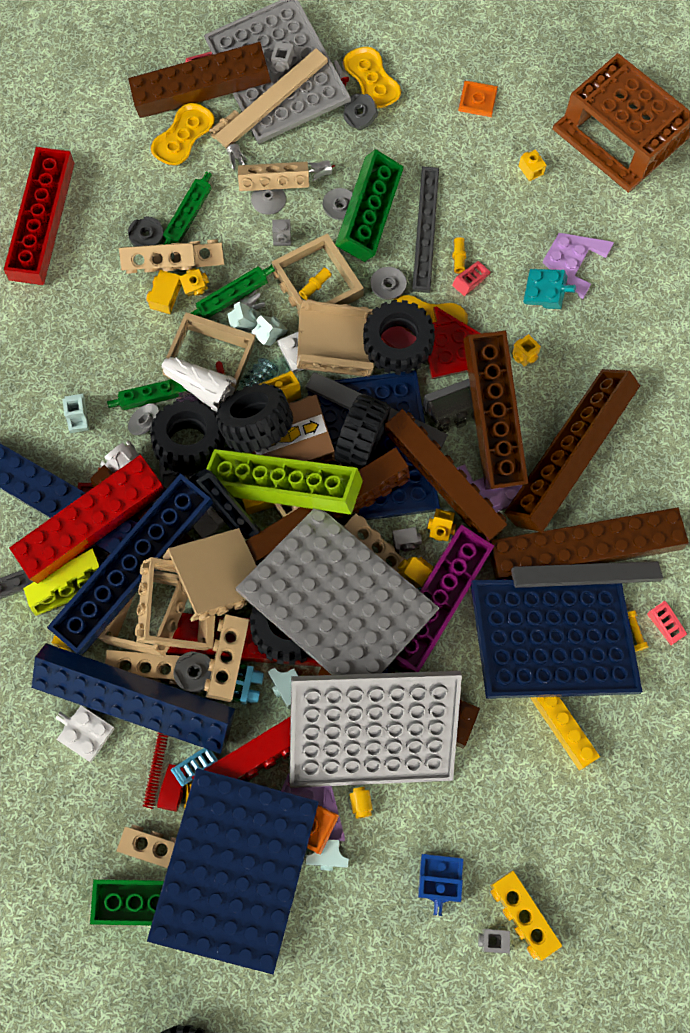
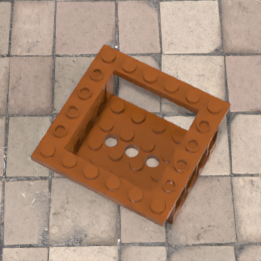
M617 53L571 93L565 115L553 125L552 130L629 193L690 138V110ZM616 94H621L624 98H618ZM629 105H635L637 109H632ZM647 115L650 117V120H646L642 116ZM591 116L635 151L628 169L579 129Z

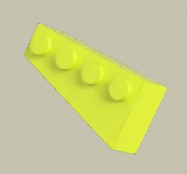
M93 548L69 561L40 583L33 582L23 588L28 605L35 616L68 603L100 567L101 563Z

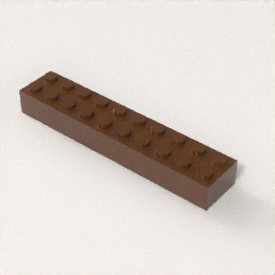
M602 369L529 475L528 484L522 485L505 510L504 514L516 527L543 533L641 386L631 371Z
M396 447L359 470L363 482L352 514L325 512L341 524L346 517H353L359 513V509L362 507H369L374 504L375 499L390 494L394 487L406 484L410 478L409 467ZM299 507L246 540L245 542L256 566L313 509Z
M679 507L547 530L543 531V533L536 532L491 540L490 543L494 547L490 552V558L496 580H513L511 572L513 567L612 563L683 550L689 542Z

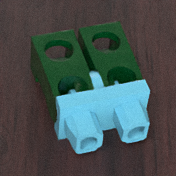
M240 664L231 702L247 705V702L258 703L260 691L250 690L251 683L262 685L264 673L254 670L253 666ZM224 673L216 674V679L219 682H226L227 677Z

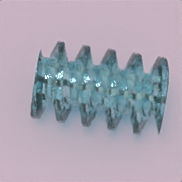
M259 358L257 363L253 364V368L248 370V374L244 375V379L239 381V386L243 389V387H251L253 384H261L263 381L269 380L267 376L274 377L272 371L278 373L279 370L268 359Z

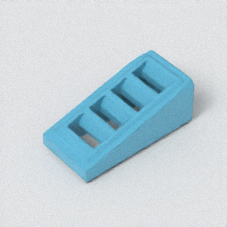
M203 748L171 769L182 787L192 782V776L195 775L188 766L189 764L196 772V768L201 769L196 760L202 766V770L218 761L211 750ZM182 768L189 776L188 778H186L183 772L181 771Z

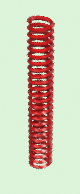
M159 732L157 733V742H155V751L153 752L154 758H152L153 761L151 762L152 768H150L151 771L148 775L149 781H147L145 801H143L145 803L143 807L153 809V807L149 806H155L152 803H155L153 800L156 799L151 796H157L152 793H157L155 790L158 789L152 786H159L154 783H159L156 780H159L160 778L158 777L161 776L155 773H161V771L156 770H162L159 767H162L161 764L163 762L158 760H164L159 757H164L161 754H165V752L159 750L165 751V748L160 747H167L166 745H161L167 744V742L160 740L168 741V739L161 738H168V736L162 735Z

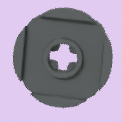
M354 94L351 96V102L344 105L343 117L345 121L357 130H363L370 126L378 116L377 105L368 94ZM359 108H360V109H363V108H364L363 113L357 115V114H358V109H359Z
M146 216L144 219H136L128 228L129 240L133 247L159 245L163 242L164 230L161 223L153 217ZM149 231V236H143V232Z
M192 651L179 657L173 672L178 686L189 693L204 691L206 679H210L212 672L208 671L211 659L205 654ZM192 667L200 669L197 677L189 676Z

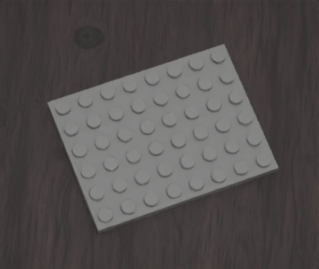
M279 0L204 35L212 55L261 42L271 83L232 93L241 112L314 49L317 48L328 58L327 64L250 129L258 144L351 102L350 95L298 0ZM277 41L293 44L295 52L290 69L283 72L277 71L271 61Z
M313 509L236 587V591L331 675L383 673L439 610L437 605L327 512Z
M461 672L291 676L290 788L453 781L462 681Z

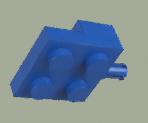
M421 854L418 898H425L434 902L433 915L438 913V916H442L443 903L461 902L463 858Z

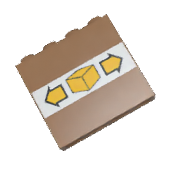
M317 395L307 396L300 401L288 403L293 413V423L290 431H288L285 437L281 438L280 442L272 444V447L261 449L262 451L258 452L254 451L255 455L324 464L336 461L334 458L335 450Z

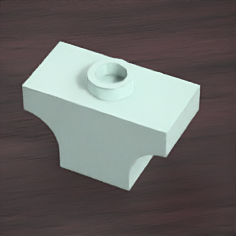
M237 302L234 304V310L227 315L230 327L248 332L255 329L257 326L256 320L261 314L254 308Z
M260 315L256 320L257 326L251 333L256 335L255 337L263 345L271 346L279 337L285 335L288 329L276 317Z
M84 394L65 396V399L62 400L69 432L88 431Z
M273 668L268 671V675L274 684L271 688L276 697L281 696L287 709H290L291 676L298 675L294 668L284 673Z
M328 840L321 855L316 852L306 855V865L321 866L320 870L333 871V867L348 868L349 859L340 854L339 840Z

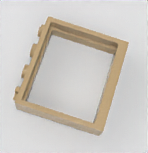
M328 233L272 261L275 269L272 273L273 277L280 281L279 285L282 292H287L291 306H296L298 310V316L303 300L283 271V268L324 248L351 289L327 302L338 305L350 304L364 296V287Z
M186 312L166 358L177 357L188 330L246 348L234 376L236 384H231L235 388V392L253 350L256 335Z
M153 557L144 560L140 567L142 580L138 589L140 603L137 606V615L139 617L135 628L136 642L202 651L212 649L214 644L215 614L210 615L211 617L207 620L199 621L197 642L149 636L154 569L176 573L177 571L171 560Z
M155 571L153 582L176 586L157 637L173 638L180 617L185 610L188 596L178 574ZM134 596L98 637L107 645L165 657L167 650L170 648V646L149 645L117 638Z

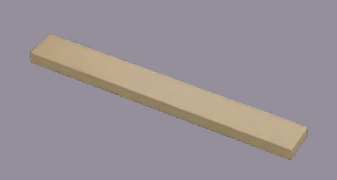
M317 48L314 49L215 135L216 140L226 149L229 145L234 144L327 64L328 58Z

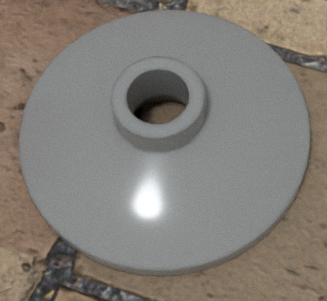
M344 188L330 190L323 198L325 213L333 219L343 220L352 192Z
M282 189L254 190L251 202L254 209L259 213L271 215L282 210L286 203V195Z
M383 267L372 275V291L382 299H396L406 289V277L397 268Z
M146 404L136 410L128 423L129 432L133 435H142L148 432L152 427V420L156 418L159 408L155 404Z

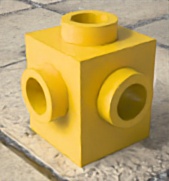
M192 268L186 271V274L179 277L187 296L194 294L199 296L209 289L207 286L209 279L206 273H202L200 269Z
M529 334L523 339L517 340L513 345V358L524 367L529 363L533 364L539 358L538 354L541 346Z
M436 509L434 519H429L427 529L431 530L429 537L437 541H448L449 536L454 535L456 524H453L455 513Z

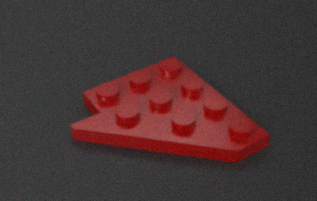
M437 306L433 307L436 322L432 323L435 329L433 351L427 361L431 378L436 379L468 372L463 339L468 335L481 333Z

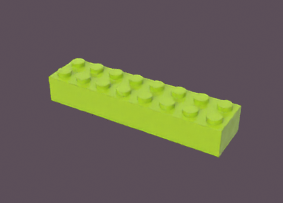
M214 449L206 468L216 476L235 498L344 514H352L363 482L358 469L355 467Z

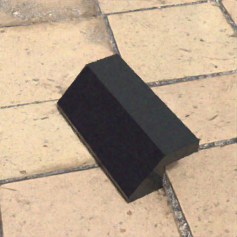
M205 468L190 478V482L212 499V508L231 530L239 528L246 540L261 532L260 528L210 470Z

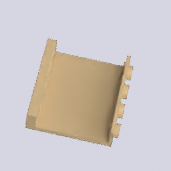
M312 299L303 300L299 308L297 368L363 377L370 376L374 363H371L368 355L365 354L363 329L369 314H372L373 309L353 307L349 304L338 305L332 302H316Z
M239 528L168 548L164 554L163 559L173 562L195 612L190 619L191 622L198 619L200 622L207 620L213 614L220 616L227 613L229 609L235 608V610H238L249 603L236 591V587L257 566Z

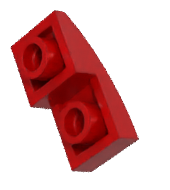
M169 764L161 786L157 808L177 812L184 795V786L180 785L171 771L177 765ZM182 768L181 771L183 772V774H184L185 777L187 778L188 775H187V773L185 772V770Z

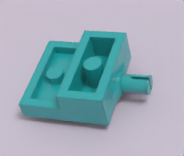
M530 269L523 302L527 305H542L546 309H562L564 293H575L576 285H566L568 276L565 270Z

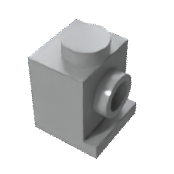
M277 41L271 57L272 65L279 72L289 70L295 57L293 44Z
M290 219L272 220L273 246H291Z
M416 527L395 530L392 533L395 552L398 554L402 549L404 552H408L422 544L421 535L417 533Z
M482 929V933L478 934V947H482L483 952L510 954V931ZM492 936L497 940L495 945L489 943V939Z

